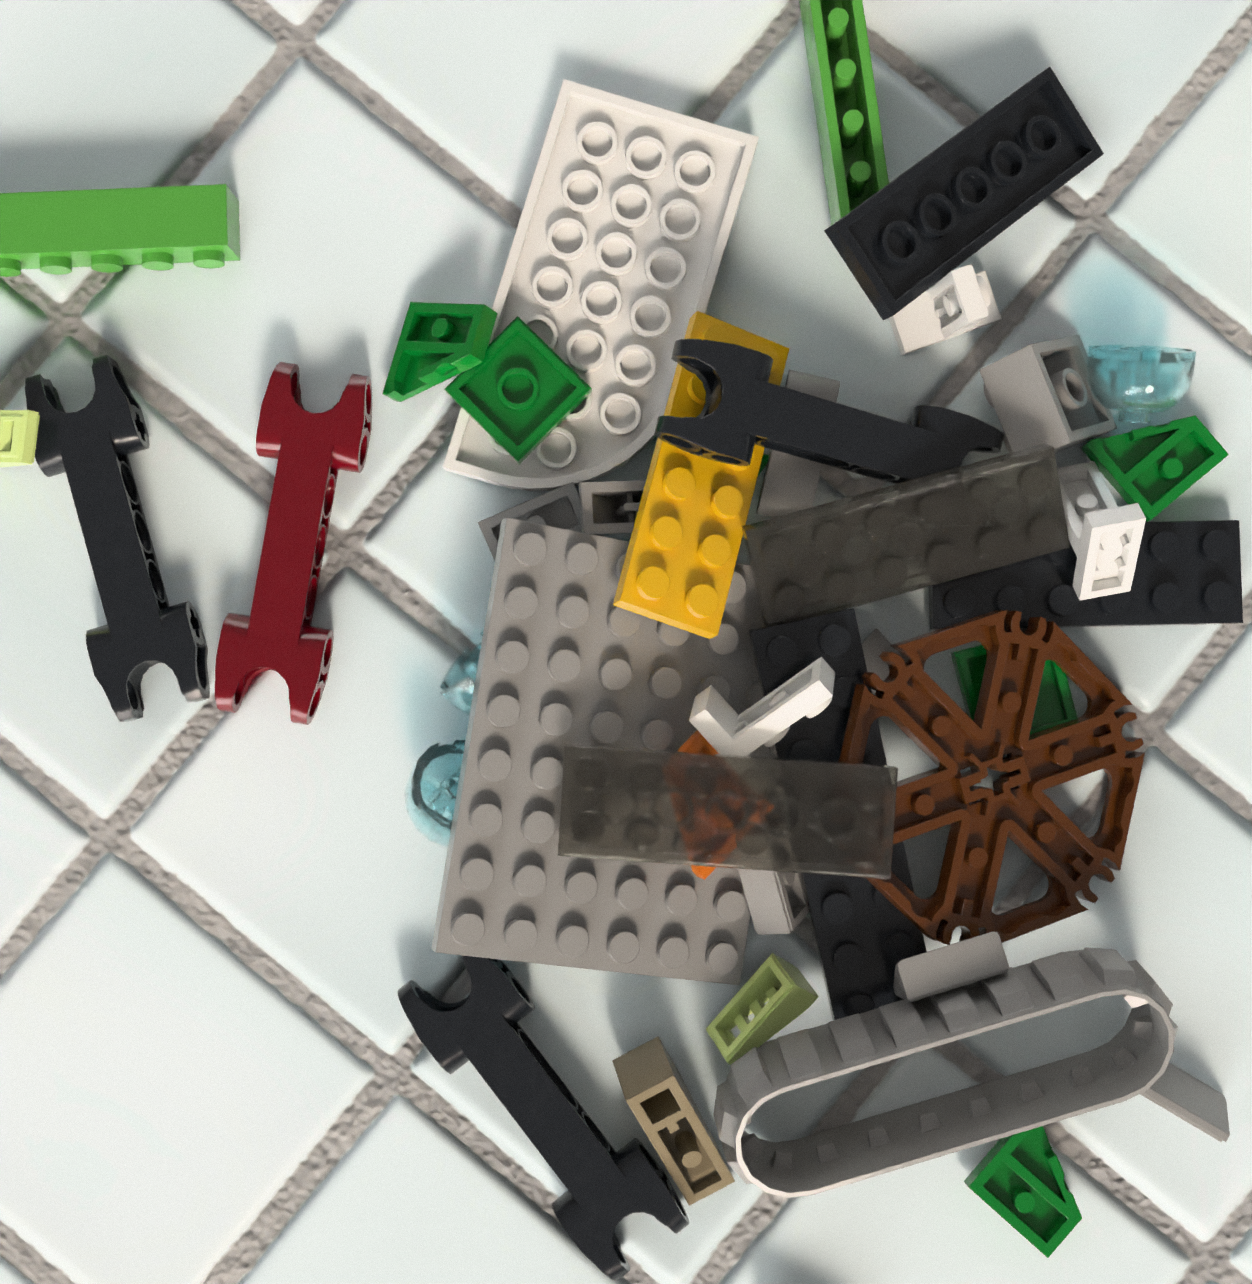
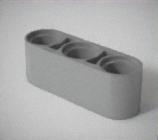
M789 370L785 388L837 402L840 381ZM770 449L756 514L807 525L816 495L822 464Z

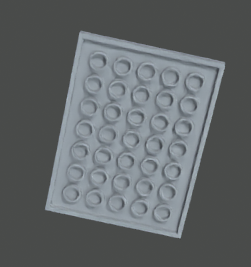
M511 518L502 519L431 949L435 953L740 985L751 914L733 850L705 880L693 873L662 766L697 731L689 721L696 695L710 685L716 689L738 715L763 698L749 630L796 620L803 576L736 563L718 636L708 639L613 605L629 545L628 541ZM774 746L768 747L773 752ZM770 790L764 793L768 799ZM766 815L757 825L765 822Z

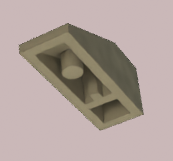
M659 1036L612 1060L627 1104L689 1206L735 1182L682 1076Z

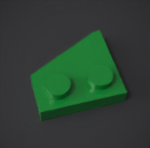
M1196 415L1173 420L1162 425L1134 429L1115 436L1092 439L1080 447L1091 461H1095L1099 471L1128 505L1139 504L1146 517L1145 522L1152 520L1229 455Z
M1043 1126L1001 1138L964 1180L968 1188L1047 1258L1050 1257L1082 1219L1074 1196L1069 1191L1065 1182V1174L1057 1155L1052 1150Z

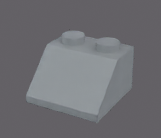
M1080 335L1029 344L979 370L984 381L985 397L989 404L995 408L1004 430V444L1007 450L1014 455L1017 465L1047 457L1117 429Z

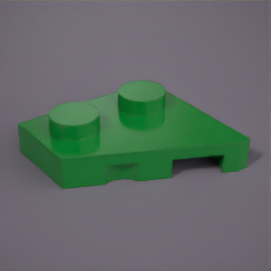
M410 302L382 394L396 402H402L482 363L498 313L485 304Z

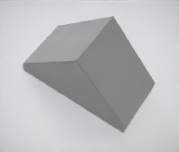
M646 480L580 482L578 485L582 533L618 540H629Z

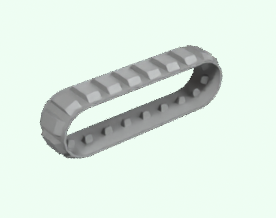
M1085 947L1083 950L1060 952L1034 960L1031 963L1014 968L1010 967L1005 973L913 1002L905 999L871 1011L861 1014L857 1013L830 1021L824 1025L777 1037V1039L763 1043L758 1048H752L732 1063L726 1081L717 1086L713 1115L726 1162L746 1184H755L768 1194L787 1198L809 1196L1127 1101L1147 1091L1164 1074L1174 1052V1041L1178 1028L1169 1017L1173 1004L1137 960L1125 961L1118 951L1114 949ZM1122 995L1132 1007L1125 1026L1111 1041L1082 1054L796 1140L771 1142L759 1139L754 1133L749 1134L744 1130L746 1124L751 1123L752 1114L762 1103L790 1090L1100 997Z

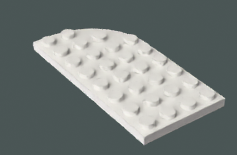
M563 79L493 303L492 310L498 314L489 344L518 316L592 388V392L520 465L461 408L443 464L445 470L510 489L551 491L571 482L578 486L580 482H592L610 474L629 462L655 438L654 432L659 416L664 415L677 367V362L671 359L674 343L676 340L684 339L689 319L696 311L706 314L759 137Z

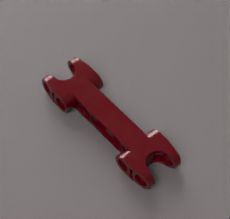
M279 362L272 372L262 401L256 434V452L258 456L278 459L252 608L250 616L228 613L225 617L216 655L215 700L219 710L236 713L249 689L251 681L259 673L273 670L285 679L289 688L291 721L293 723L309 725L316 714L328 679L334 636L332 629L314 627L311 624L338 471L345 470L361 473L364 468L372 430V385L369 376L352 374L340 401L332 409L323 413H312L305 410L301 403L298 365Z

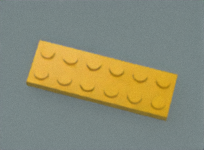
M696 311L690 317L684 339H703L731 343L767 354L773 359L768 383L781 385L789 348L700 311ZM677 363L663 416L697 417L705 405L706 392L703 383L696 374L686 370L679 363ZM657 438L614 597V606L708 639L718 636L765 447L754 445L750 465L738 466L690 454Z

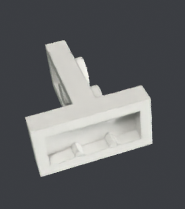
M972 264L950 271L928 291L922 293L889 318L901 355L990 325L1002 319L986 271L975 274Z
M1095 461L1044 470L1042 485L1077 556L1072 586L1079 601L1130 591L1146 517L1139 504L1135 503L1118 507Z
M820 657L739 715L716 689L710 685L695 696L689 721L759 797L776 784L779 762L768 747L779 742L789 731L790 725L805 715L807 718H812L821 713L830 704L833 696L835 671Z

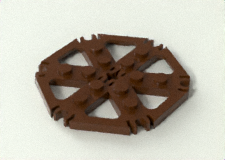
M996 610L890 645L899 654L883 651L879 657L889 667L888 677L883 681L876 673L865 672L862 675L865 684H856L829 806L837 809L844 804L851 803L850 808H841L831 814L833 822L843 824L852 820L854 823V833L849 838L838 841L842 849L857 852L844 857L926 937L950 945L954 929L959 926L961 928L959 942L989 932H997L1003 943L1089 910L1081 905L1077 897L1096 903L1098 897L1089 887L1091 877L1095 875L1100 880L1112 883L1115 877L1109 868L1118 871L1121 869L1145 756L1144 752L1134 751L1144 744L1142 738H1123L1122 736L1124 724L1137 719L1136 713L1116 711L1122 706L1132 705V703L1054 621H1046V618L1030 617L1028 628L1023 634L1020 630L1022 612ZM977 641L984 646L987 660L974 720H972L924 671V665L926 660L933 654ZM1051 660L1086 695L1087 709L1077 719L1030 735L1045 661ZM867 687L875 690V695L871 694ZM881 716L890 718L938 767L878 789H867L861 782L860 771L873 721ZM1126 751H1133L1130 754L1126 755ZM970 767V770L962 773L960 772V770ZM987 767L989 770L1007 772L1000 775L999 779L993 781V790L983 786H974L980 783L981 779L988 776ZM1103 769L1108 777V786L1097 832L1093 836L1087 837L1042 790ZM951 824L937 888L930 897L918 898L886 867L883 861L884 849L893 844ZM1007 837H1009L1045 873L1049 883L1048 890L1042 898L1001 914H994L992 906ZM1103 860L1107 866L1101 865Z

